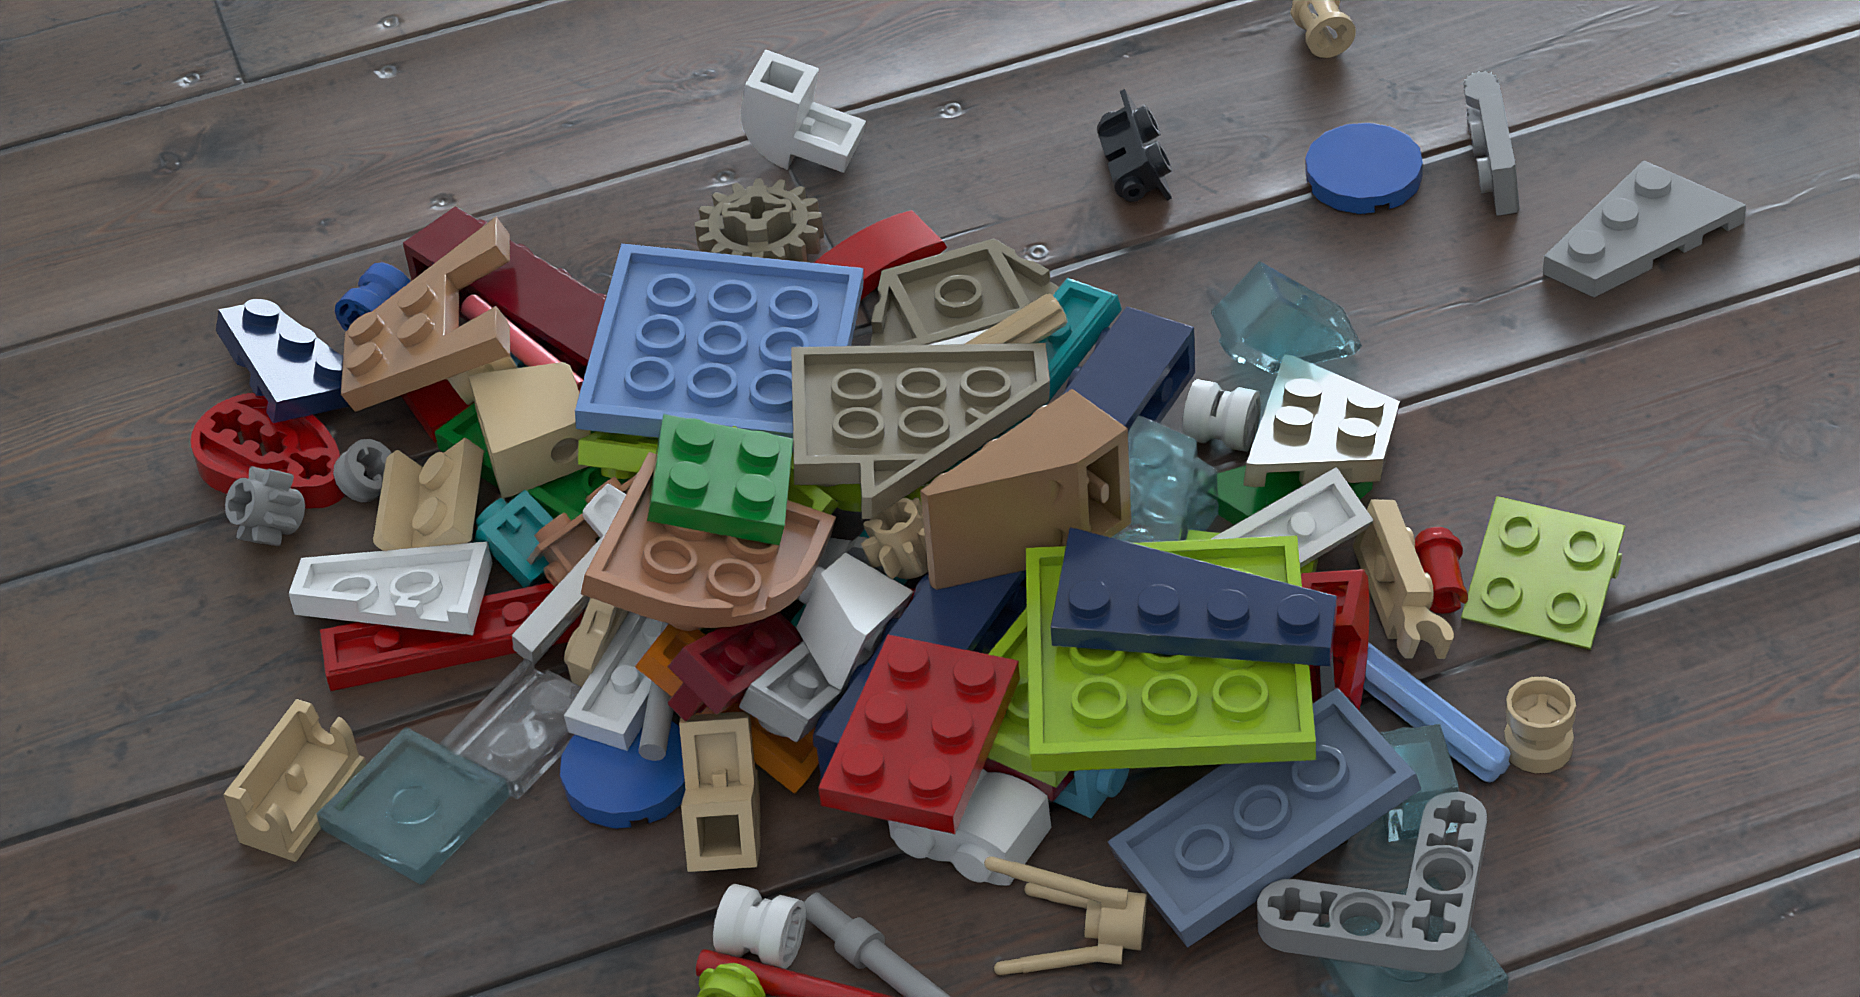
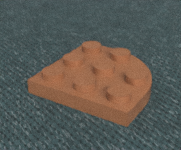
M649 452L584 575L581 595L647 618L670 623L675 628L685 631H693L699 628L731 627L755 622L789 606L807 588L829 542L836 516L787 500L785 527L780 546L647 521L656 454Z

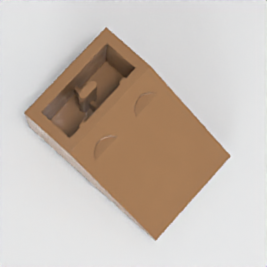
M1071 389L1050 404L1038 408L1029 418L998 439L989 441L980 451L949 472L937 476L928 486L920 490L930 585L938 590L1026 570V548L1066 546L1070 527L1113 537L1130 525L1131 499L1128 428Z

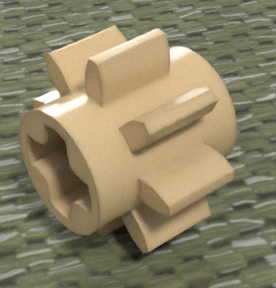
M902 498L874 518L864 522L863 525L869 538L862 542L861 546L872 568L883 566L887 576L891 579H894L896 576L902 579H913L928 572L923 513L919 498H914L913 500Z

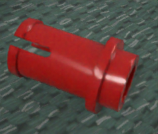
M1444 527L1427 528L1416 536L1415 551L1424 573L1430 575L1433 584V601L1429 610L1441 614L1451 613L1459 610L1461 603L1466 604L1468 601V592L1464 586L1459 560L1463 555V546L1459 538L1454 536L1449 529Z

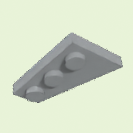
M1643 160L1544 255L1543 274L1587 295L1596 297L1651 270L1653 259L1678 248L1685 253L1701 245L1704 234L1720 226L1729 231L1745 222L1746 204Z

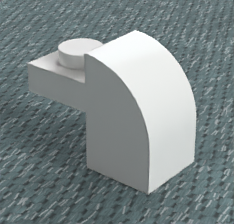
M765 49L744 89L741 123L748 140L762 156L788 170L794 157L798 156L844 173L863 138L866 120L813 102L819 68Z

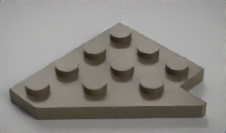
M1046 343L791 347L794 485L829 487L838 484H860L862 519L874 518L1049 402L1050 377Z

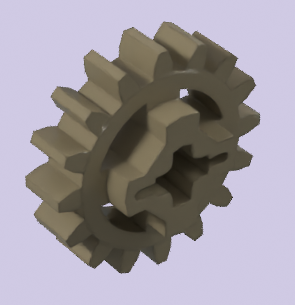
M756 178L753 186H748L746 189L738 182L732 184L733 194L726 196L715 192L712 195L713 206H701L699 209L700 221L695 222V232L700 252L807 262V254H819L821 251L819 239L824 238L822 213L819 212L818 200L816 198L806 199L805 188L802 186L787 191L785 180L779 179L772 187H767V185H764L762 178Z

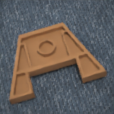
M497 216L372 312L363 314L350 325L345 332L341 395L355 412L510 356V325L497 306L459 327V290L510 262V234Z

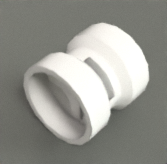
M1196 379L1189 390L1185 403L1182 423L1184 439L1200 443H1206L1210 439L1222 440L1226 448L1247 452L1251 448L1258 428L1261 409L1260 392L1241 387L1236 388L1232 392L1221 390L1218 383Z
M732 884L723 895L717 910L713 931L715 950L736 957H741L751 951V953L757 954L764 964L784 969L788 968L794 961L802 942L806 922L805 904L802 900L782 895L777 896L773 900H763L757 889Z

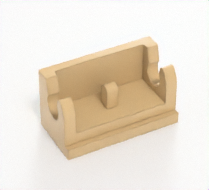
M299 699L294 701L223 794L239 843L294 862L299 859L367 766L365 757L358 754L352 730L343 718L338 717L330 727V733H328L320 726L319 716L311 703Z

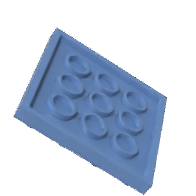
M621 244L575 408L576 429L658 438L663 414L683 418H696L705 422L730 427L734 425L741 429L764 431L772 435L793 438L791 347L851 346L863 290L864 268Z

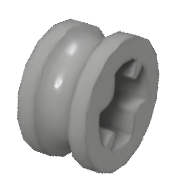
M361 439L352 444L348 451L341 454L334 464L333 474L340 490L352 500L359 502H371L379 497L386 458L392 454L391 451L382 443L372 439ZM359 462H363L365 465L368 466L367 475L372 479H368L364 476L365 468Z

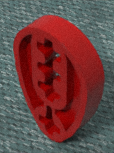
M246 393L216 404L205 412L195 424L190 440L195 462L201 478L215 490L227 494L231 485L240 478L249 479V469L257 467L292 474L294 479L290 488L301 492L305 508L329 507L339 502L345 496L336 484L333 474L334 464L340 456L336 441L324 424L313 414L272 423L266 413L268 401L265 396ZM240 431L244 440L243 444H240L237 434ZM262 442L266 452L264 456L262 455L261 448L259 445Z

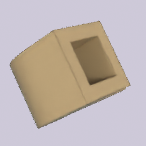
M746 711L719 713L717 715L715 713L692 716L687 722L681 718L679 727L686 789L681 809L687 871L757 867L760 855V794L758 770H755L750 714Z

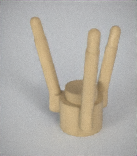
M989 856L985 859L984 865L988 870L1029 882L1024 888L1025 893L1029 896L1087 909L1085 938L1098 939V946L997 962L994 966V971L997 975L1028 973L1094 962L1122 964L1123 949L1141 951L1146 918L1147 894L1128 892V889L1104 887L994 856Z

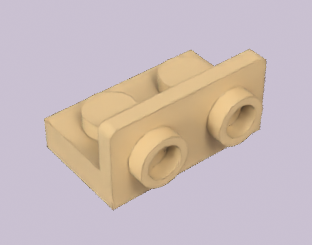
M463 438L446 452H437L432 455L423 467L399 450L387 456L373 537L374 544L381 550L388 551L470 542L472 540L484 450L467 438Z

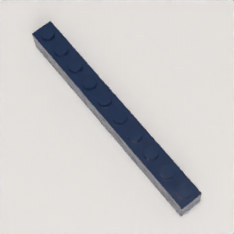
M1126 306L1112 327H1105L1097 339L1094 352L1083 367L1077 366L1068 379L1066 390L1063 394L1071 389L1075 390L1128 428L1129 468L1195 374L1194 327ZM1026 570L938 590L930 585L929 574L921 578L915 589L912 602L899 619L894 618L888 623L882 635L880 646L866 664L862 663L856 667L851 675L845 694L833 710H826L821 715L816 724L813 734V745L817 749L821 780L887 635L989 654L1027 608Z

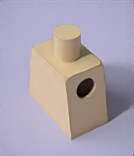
M560 362L478 373L469 376L478 421L502 498L511 497L524 490L532 489L588 467L578 465L579 439L590 435L591 432L590 430L576 429L575 408L580 393L570 365Z

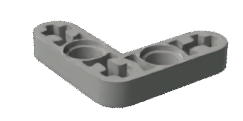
M1445 792L1436 795L1427 802L1422 814L1406 895L1297 879H1282L1270 883L1261 891L1257 899L1258 933L1260 937L1271 948L1288 953L1423 973H1443L1452 970L1461 963L1466 953L1486 845V809L1478 799L1462 792ZM1450 823L1462 824L1459 830L1457 847L1445 845V834ZM1436 872H1450L1460 877L1463 884L1450 891H1441L1429 886L1425 879ZM1286 910L1298 911L1294 915L1293 921L1282 920ZM1321 914H1329V928L1319 927V925L1321 926ZM1431 915L1443 917V932L1439 936L1438 942L1425 940L1429 932ZM1366 916L1374 919L1381 927L1373 934L1356 936L1344 930L1342 924L1349 918Z

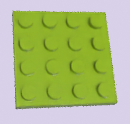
M1297 535L1134 543L1302 587ZM1066 546L1026 548L1029 755L1031 773L1316 760V736L1309 665L1052 646L1050 627Z

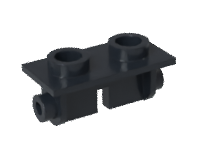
M1123 89L1120 91L1124 108L1116 112L1111 111L1104 114L1097 126V134L1104 155L1109 161L1107 164L1115 192L1126 201L1135 202L1142 199L1145 193L1158 187L1168 201L1172 199L1165 175L1173 172L1161 144L1157 140H1153L1161 135L1159 127L1147 105L1137 108L1127 91Z

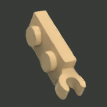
M1371 499L1367 511L1373 518V522L1365 531L1357 535L1353 549L1361 569H1364L1368 575L1369 591L1387 638L1397 639V648L1405 658H1413L1420 640H1424L1434 648L1437 659H1445L1453 641L1454 633L1446 620L1429 611L1433 601V584L1430 575L1424 573L1415 551L1413 532L1409 527L1405 526L1395 500Z

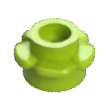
M737 963L721 964L716 969L707 968L699 977V987L701 990L697 997H766L754 972Z

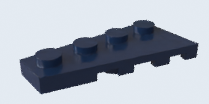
M1070 527L1050 627L1052 646L1331 666L1337 616V596Z

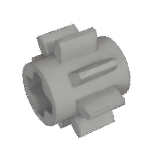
M251 467L249 469V479L240 478L231 485L226 496L225 511L231 523L240 525L236 536L238 539L280 546L282 534L290 535L299 528L304 517L305 502L300 491L290 488L294 479L292 474L272 469L265 470Z

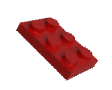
M888 634L818 787L821 806L956 834L1019 683V660Z

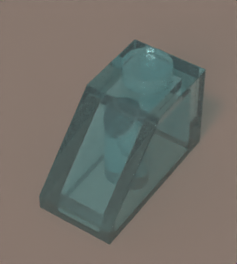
M1260 261L1210 311L1222 335L1219 338V343L1223 350L1236 362L1246 364L1249 361L1269 373L1279 371L1284 354L1315 364L1354 355L1362 347L1342 306Z

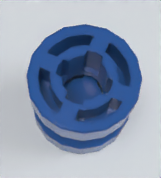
M383 262L374 263L359 278V288L350 289L336 303L334 311L339 324L347 331L357 318L365 313L372 312L410 283V279L392 265Z

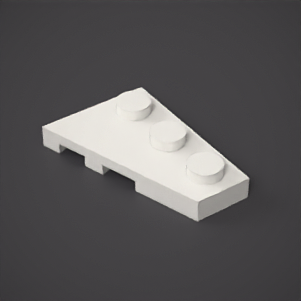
M487 541L306 557L300 560L289 591V597L294 615L473 635L493 562Z

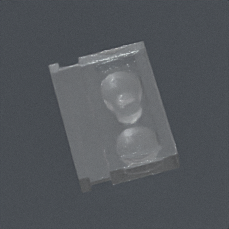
M525 658L440 742L444 760L450 764L457 761L465 765L467 773L518 800L562 755L569 741L575 735L568 732L564 715L582 687L549 670L542 673L534 669L533 662Z

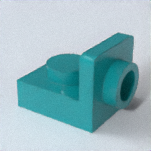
M524 490L509 503L503 498L496 500L479 515L475 521L478 529L473 543L487 541L490 553L522 587H531L546 576L543 569L549 565L544 556L532 565L527 561L536 546L540 544L534 535L552 521L553 518Z

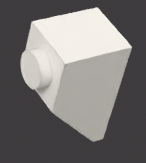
M846 552L826 570L820 566L816 568L810 583L799 597V601L806 604V608L796 627L828 683L839 690H842L849 683L851 675L858 665L866 664L880 646L882 635L888 623L894 618L899 619L914 592Z

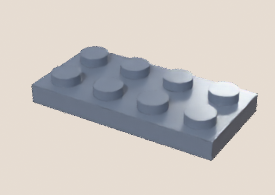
M1338 688L1313 703L1316 760L1222 764L1107 841L1116 860L1141 891L1147 894L1149 901L1187 948L1256 902L1261 891L1270 883L1282 879H1290L1421 790L1416 772Z

